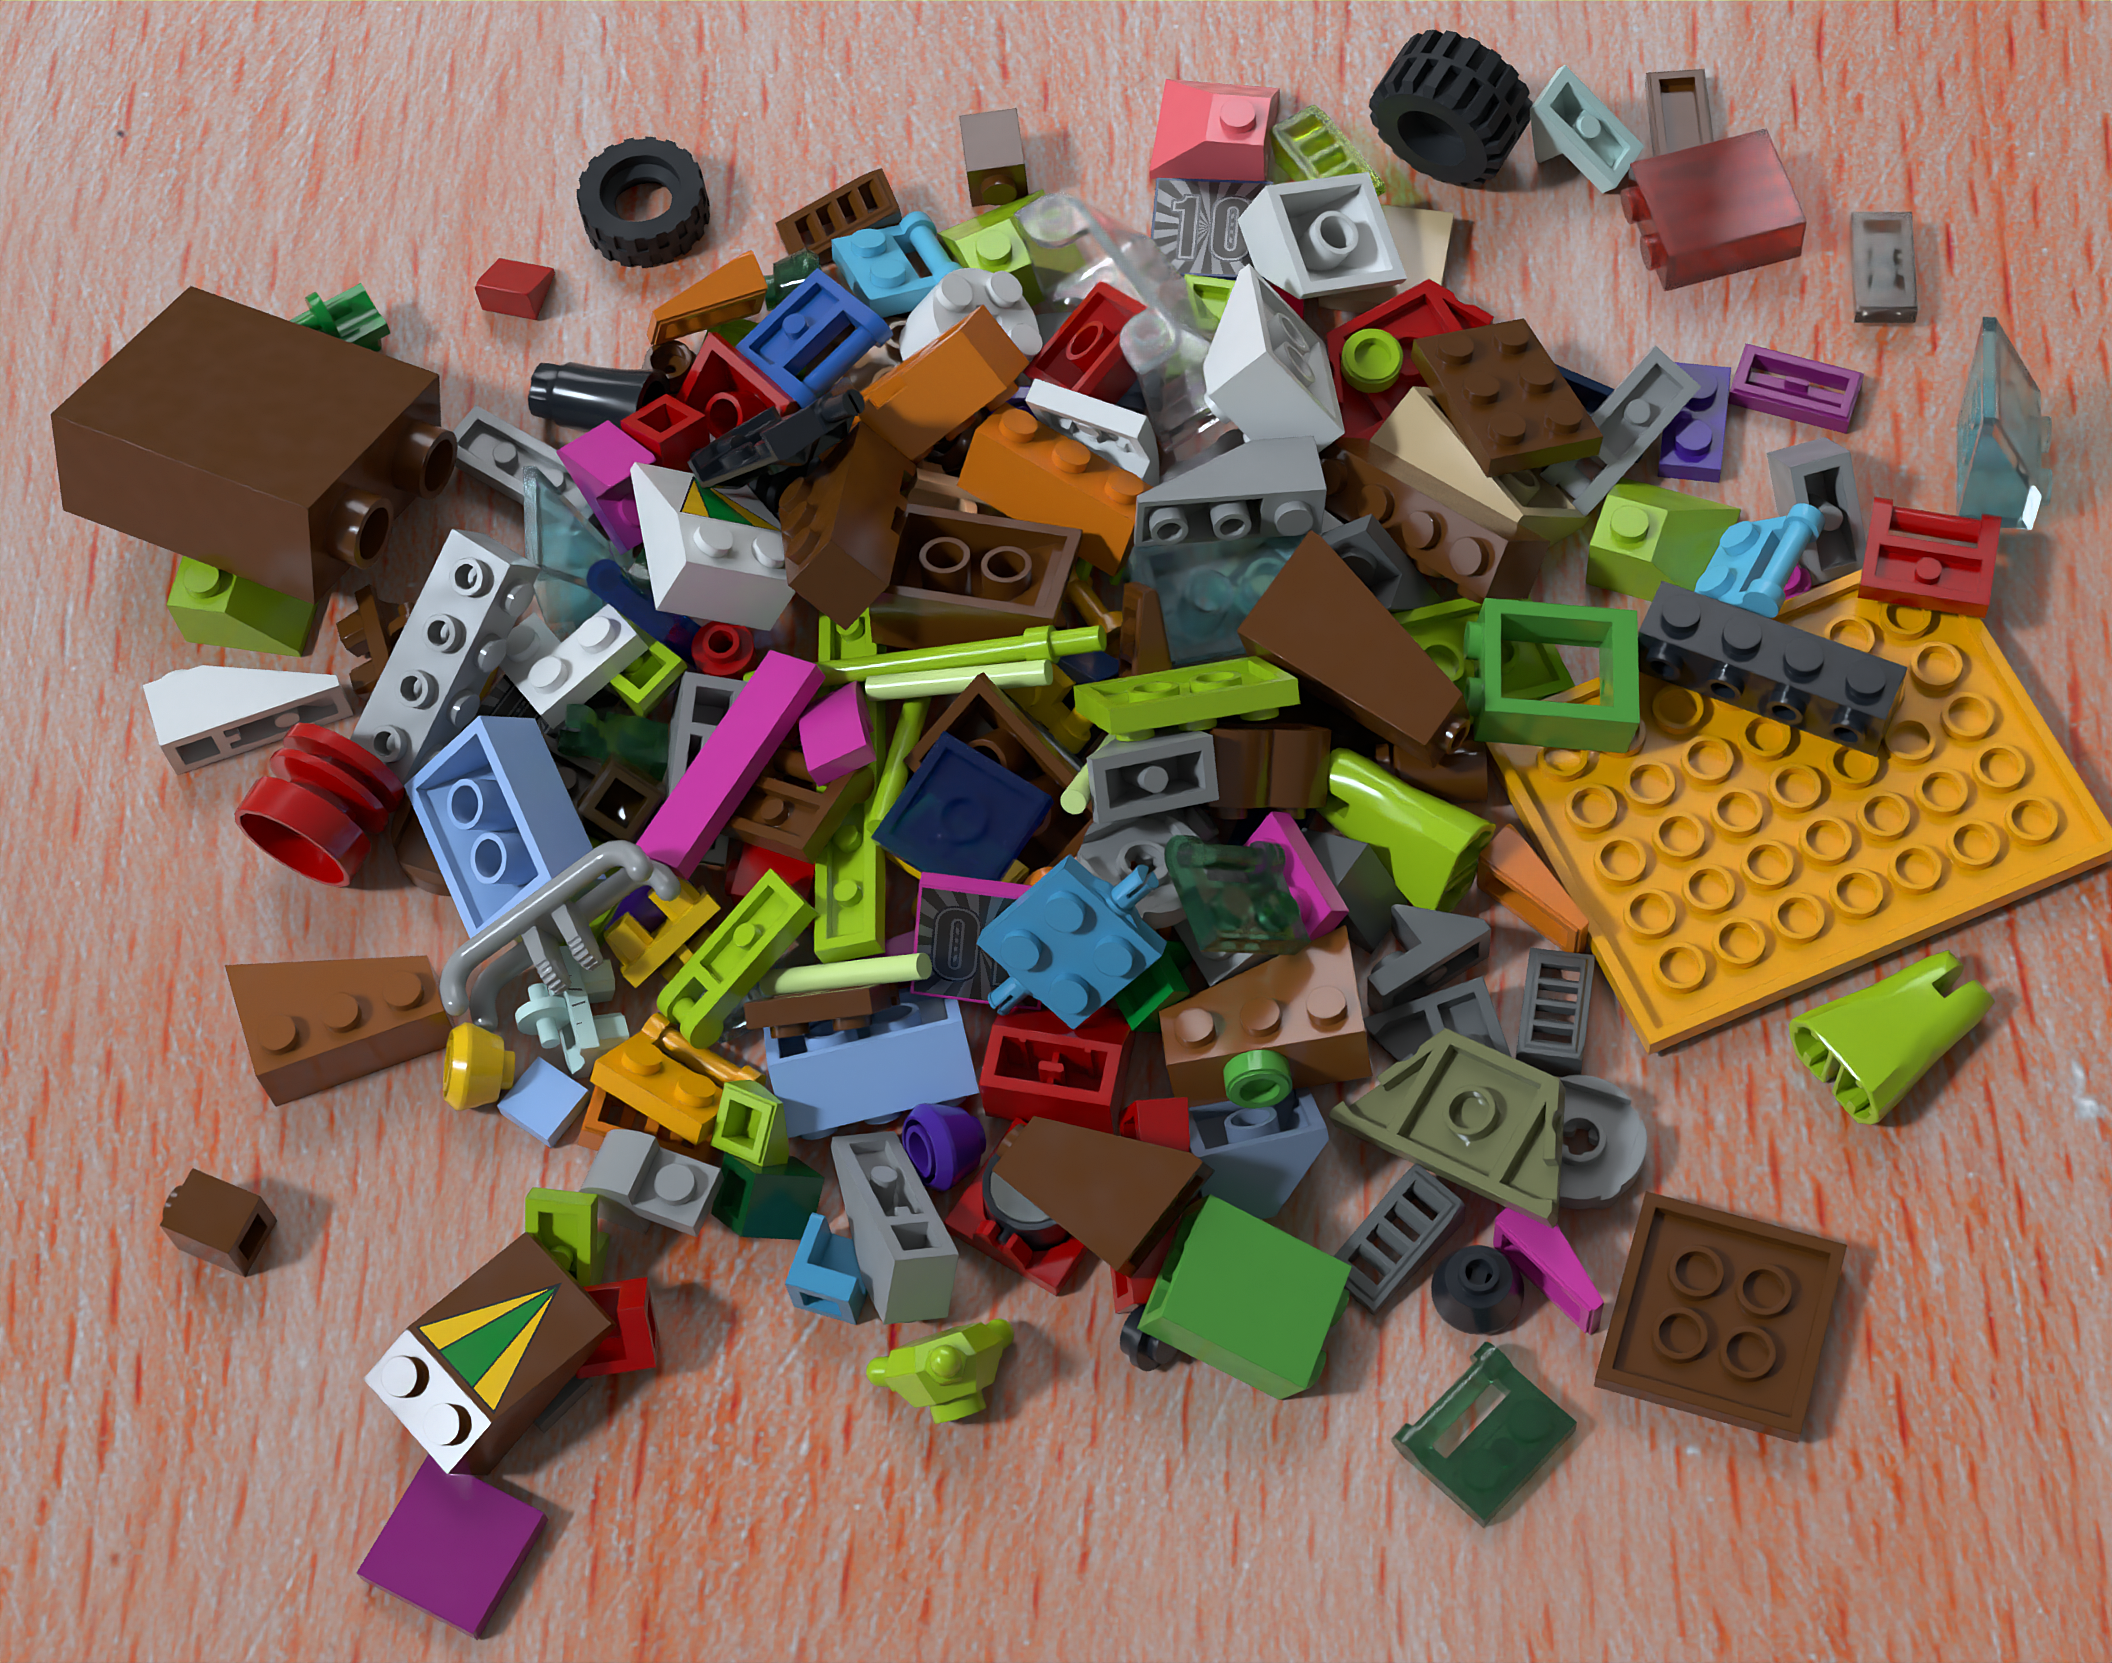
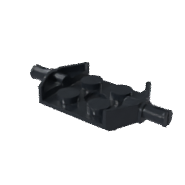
M848 376L844 377L829 392L795 414L781 418L775 406L769 407L713 440L704 448H698L696 451H693L690 454L688 464L702 489L705 490L711 488L737 490L767 472L770 475H774L791 466H802L848 436L855 416L864 411V398L859 391L855 390Z

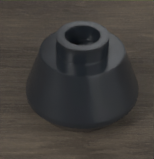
M1472 1245L1451 1252L1439 1263L1432 1278L1431 1296L1438 1314L1453 1328L1468 1334H1490L1506 1327L1519 1313L1524 1299V1282L1518 1267L1507 1255L1488 1246Z

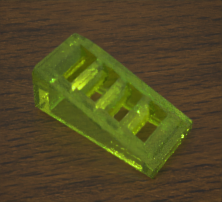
M1313 104L1270 129L1269 136L1275 163L1296 182L1369 172L1377 197L1386 192L1385 183L1332 119L1317 105Z

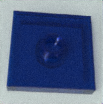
M943 731L871 839L876 845L921 873L930 872L1001 882L1054 804V801L1047 793Z

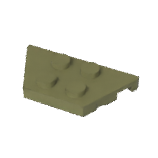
M1444 1028L1419 1046L1417 1053L1406 1061L1395 1063L1378 1075L1377 1079L1381 1083L1349 1107L1342 1101L1328 1115L1335 1127L1411 1163H1417L1428 1171L1547 1227L1554 1229L1558 1222L1566 1089L1560 1079Z

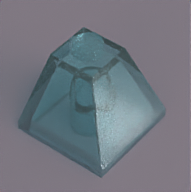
M536 465L523 466L525 558L542 568L533 586L535 589L534 595L546 626L553 634L575 632L586 620L593 617L608 603L622 614L621 603L631 601V585L627 566H617L610 543Z

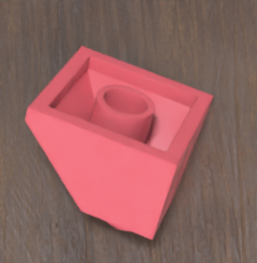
M1166 79L1149 171L1150 179L1184 178L1266 181L1280 88Z

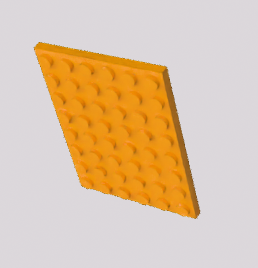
M1861 569L1785 600L1776 617L1771 618L1772 620L1908 667L1898 706L1876 757L1639 672L1640 724L1626 753L1485 742L1486 757L1545 866L1590 921L1587 943L1648 1055L2112 860V828L1979 617L1857 598L1862 573ZM1599 677L1540 701L1600 706Z

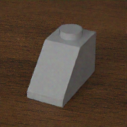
M1824 437L1768 452L1767 458L1779 517L1787 516L1792 506L1798 503L1814 506L1825 517V526L1818 539L1807 544L1798 561L1801 568L1808 570L1812 579L1811 586L1839 579L1861 570L1866 540L1850 451Z
M1178 724L1154 728L1155 736L1152 738L1129 742L1118 741L1115 738L1088 756L1087 767L1094 823L1104 824L1219 800L1213 735L1202 731H1183L1178 729Z

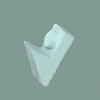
M1566 65L1558 68L1530 108L1536 161L1541 163L1563 153L1601 193H1605L1618 186L1644 148V145Z

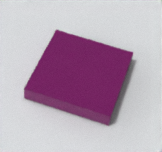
M428 1454L356 1573L363 1581L478 1640L549 1519L544 1512L471 1475L447 1474L435 1459Z

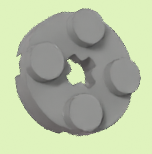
M1143 815L1104 824L1093 822L1084 836L1076 858L1093 876L1107 881L1113 886H1117L1133 872L1130 869V862L1135 861L1138 865L1143 864L1147 867L1152 865L1155 868L1154 873L1158 878L1159 886L1135 905L1142 920L1152 929L1169 927L1189 917L1199 907L1207 885L1206 875L1209 861L1202 841L1187 825L1167 815L1165 816L1164 823L1155 819L1143 818Z
M1570 1075L1559 1078L1566 1089L1563 1136L1573 1137L1577 1128L1584 1129L1589 1132L1588 1142L1597 1146L1592 1152L1584 1151L1582 1155H1574L1569 1153L1568 1146L1563 1144L1559 1206L1570 1209L1593 1208L1602 1210L1610 1208L1618 1201L1621 1194L1632 1187L1642 1170L1647 1148V1131L1643 1119L1640 1121L1638 1113L1630 1106L1631 1099L1623 1090L1606 1080L1588 1075Z

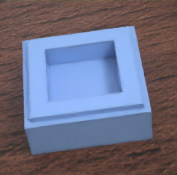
M538 1056L497 1106L504 1117L552 1149L589 1104L591 1095L588 1089Z

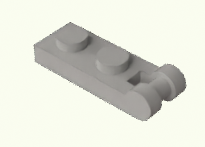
M1654 346L1591 416L1604 436L1599 455L1590 457L1602 468L1600 472L1590 480L1575 466L1579 461L1577 459L1548 465L1539 475L1552 487L1558 483L1574 498L1571 504L1586 516L1604 498L1701 386L1657 346Z

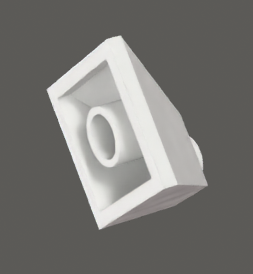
M1369 172L1265 186L1238 218V223L1255 270L1262 277L1298 299L1398 285L1407 279Z

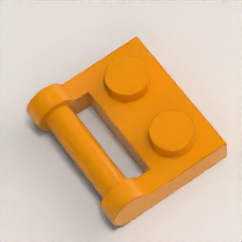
M657 1012L647 1020L640 1032L595 1061L590 1082L694 1145H697L713 1134L723 1089L714 1083L724 1088L725 1082L750 1079L764 1087L766 1075L749 1065L740 1068L708 1048H694L683 1037L681 1032L677 1030V1024L671 1023L662 1013ZM663 1052L678 1060L679 1062L683 1063L684 1065L688 1066L689 1068L693 1069L694 1071L698 1072L699 1074L691 1071L690 1069L686 1068L680 1063L664 1055Z

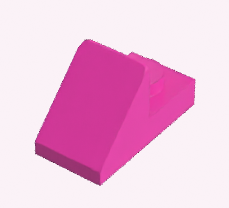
M607 420L560 448L556 453L614 546L622 555L643 542L630 469L634 462L651 465L656 461V458L642 445Z

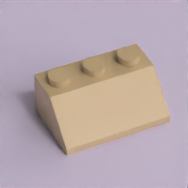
M1413 386L1370 440V442L1551 541L1549 547L1582 528L1590 519L1588 515L1584 516L1571 504L1574 499L1558 483L1552 487L1539 475L1545 466L1487 478L1430 388Z

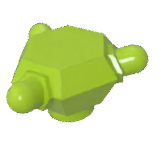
M1001 1318L994 1319L986 1325L978 1322L956 1326L910 1341L891 1350L890 1356L873 1358L867 1365L866 1376L873 1385L889 1387L892 1392H898L914 1408L929 1406L934 1424L959 1419L987 1407L981 1389L994 1383L999 1358L1002 1357V1351L1012 1343L1014 1329L1010 1322Z

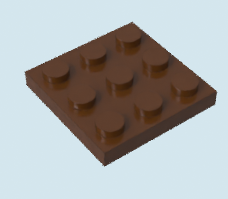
M1646 1191L1595 1376L1594 1387L1798 1443L1847 1245Z

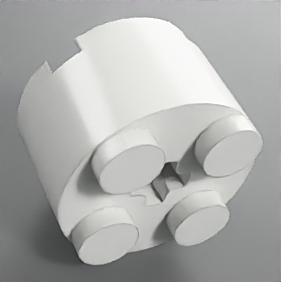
M962 268L944 276L911 312L906 326L901 330L899 338L900 353L904 361L981 305H984L1029 362L1039 353L1043 343L1035 315L1026 299L1022 296V286L1018 279L1006 271L991 273L977 268Z

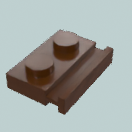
M897 982L771 995L770 997L744 1003L747 1030L770 1027L771 1039L808 1034L810 1033L809 1022L832 1019L833 1031L873 1025L871 1014L900 1005Z

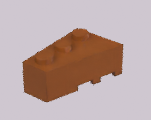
M427 955L225 965L255 1075L275 1107L447 1047L450 1031L456 1027L452 1015H449L442 1005L439 990L440 980Z

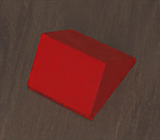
M1100 280L1022 373L1032 382L1036 378L1116 405L1172 338L1158 316L1149 307Z
M717 332L708 333L676 397L677 400L706 415L710 443L771 406H775L781 418L799 411L797 401L790 397L777 383Z

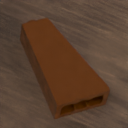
M1310 530L1237 629V634L1247 655L1250 657L1257 656L1296 677L1299 687L1432 768H1435L1445 753L1451 755L1461 746L1469 732L1470 721L1468 720L1471 716L1463 693L1320 535Z

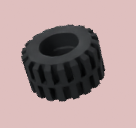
M1435 29L1426 30L1423 35L1417 33L1405 43L1374 90L1369 101V108L1372 110L1370 114L1372 124L1379 129L1377 134L1384 143L1393 149L1392 152L1398 158L1406 161L1418 172L1425 173L1437 181L1443 183L1448 181L1455 186L1466 187L1468 183L1474 186L1482 185L1486 180L1491 181L1496 176L1531 120L1530 108L1533 102L1528 98L1530 91L1526 83L1518 79L1519 73L1512 65L1502 60V56L1496 51L1481 45L1480 41L1471 37L1467 39L1457 32L1448 30L1443 34Z

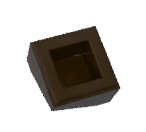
M612 751L578 800L576 811L619 840H626L632 843L666 795V787L660 781Z

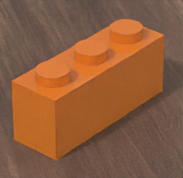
M1007 402L997 408L975 430L957 486L1013 519L1083 529V539L1077 556L1113 577L1142 548L1135 547L1134 544L1136 499L1138 495L1154 488L1142 481L1136 474L1121 469L1090 451L1082 443L1069 439L1036 420L1030 413L1017 409Z

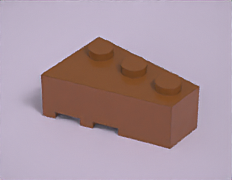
M1346 925L1159 1011L1166 1066L1174 1098L1188 1097V1108L1230 1101L1226 1095L1223 1076L1224 1067L1235 1056L1252 1050H1271L1285 1056L1290 1066L1292 1090L1373 1076Z

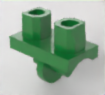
M361 283L325 302L321 300L316 292L306 296L305 301L309 310L289 320L375 352L380 351L382 348L381 338L391 334L385 319L378 312Z

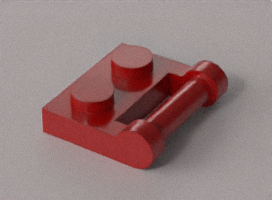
M1874 496L1857 598L1986 618L1990 603L2002 516L1982 513L1981 519L1893 506V499ZM1891 530L1976 544V547L1971 548L1889 535L1888 532Z

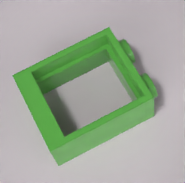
M1485 598L1477 622L1468 621L1466 624L1463 645L1464 659L1474 660V678H1467L1464 689V699L1470 716H1474V741L1626 753L1640 724L1637 610ZM1501 640L1599 648L1600 706L1501 698Z

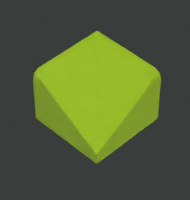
M750 1079L725 1082L710 1145L761 1167L786 1164L789 1158V1144L783 1102L760 1083Z

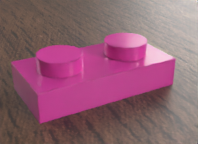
M1270 812L1236 856L1290 947L1295 949L1333 931L1349 913V909L1291 814L1286 812Z

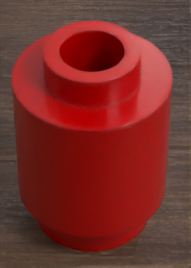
M711 621L701 627L693 638L691 651L698 674L743 681L745 672L755 671L760 665L752 635L745 626Z

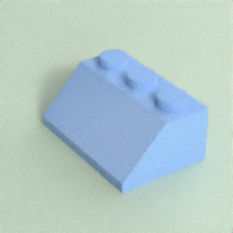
M479 715L404 785L470 939L593 850L535 718ZM605 874L598 877L568 900L575 903L605 881Z
M911 987L898 989L900 1005L871 1014L873 1024L871 1026L833 1031L832 1019L809 1022L810 1033L775 1039H771L770 1027L763 1028L767 1067L774 1095L784 1105L788 1138L800 1136L806 1140L820 1139L836 1132L838 1126L863 1120L867 1124H883L897 1119L902 1115L903 1111L913 1109L916 1105L922 1103L956 1106L965 1101L966 1096L979 1093L958 1001L955 999L910 994Z

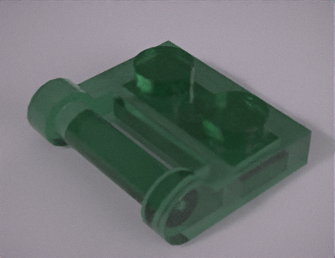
M1175 835L1167 842L1164 851L1165 864L1200 951L1296 955L1311 942L1300 916V908L1292 897L1283 876L1286 856L1280 844L1272 841H1254L1249 846L1203 843L1197 836ZM1204 870L1247 872L1251 883L1209 881Z
M1484 1342L1470 1356L1472 1365L1413 1426L1405 1423L1391 1438L1394 1447L1407 1461L1482 1528L1495 1517L1571 1437L1577 1427V1422L1514 1368L1506 1355L1489 1342ZM1491 1384L1494 1385L1506 1397L1447 1458H1444L1435 1450L1433 1444Z

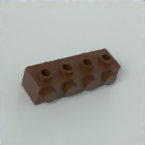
M1339 437L1318 453L1327 489L1324 510L1342 524H1347L1373 514L1400 549L1412 557L1411 562L1418 571L1437 578L1447 577L1459 584L1457 592L1471 601L1483 604L1485 598L1528 599L1551 541L1365 438Z

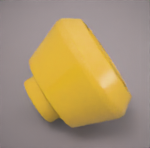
M464 1022L452 1029L448 1037L444 1060V1101L456 1111H463L496 1102L500 1089L511 1090L515 1073V1052L504 1050L503 1038L470 1022Z

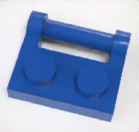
M817 268L742 339L735 348L777 383L790 397L797 401L800 411L819 399L873 346L881 348L893 336V332L878 314ZM850 323L857 328L802 382L795 377Z

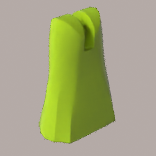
M1338 748L1331 752L1326 807L1314 808L1347 839L1368 843L1395 881V885L1414 907L1451 913L1469 892L1477 874L1479 853L1490 843L1496 829L1495 823L1482 819L1462 808L1410 786L1363 755L1346 748Z
M1945 950L1921 959L1867 988L1821 1005L1793 1018L1789 1023V1034L1796 1056L1818 1080L1820 1079L1823 1083H1826L1837 1075L1832 1093L1851 1117L1859 1124L1873 1125L1879 1122L1901 1101L1915 1083L1946 1051L1981 1021L1995 1003V1000L1978 980L1967 982L1946 998L1941 996L1955 983L1964 970L1963 964L1950 950Z

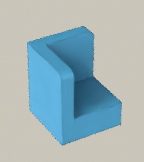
M812 1212L785 1281L793 1307L856 1325L868 1292L862 1281L853 1239L832 1234L826 1216Z

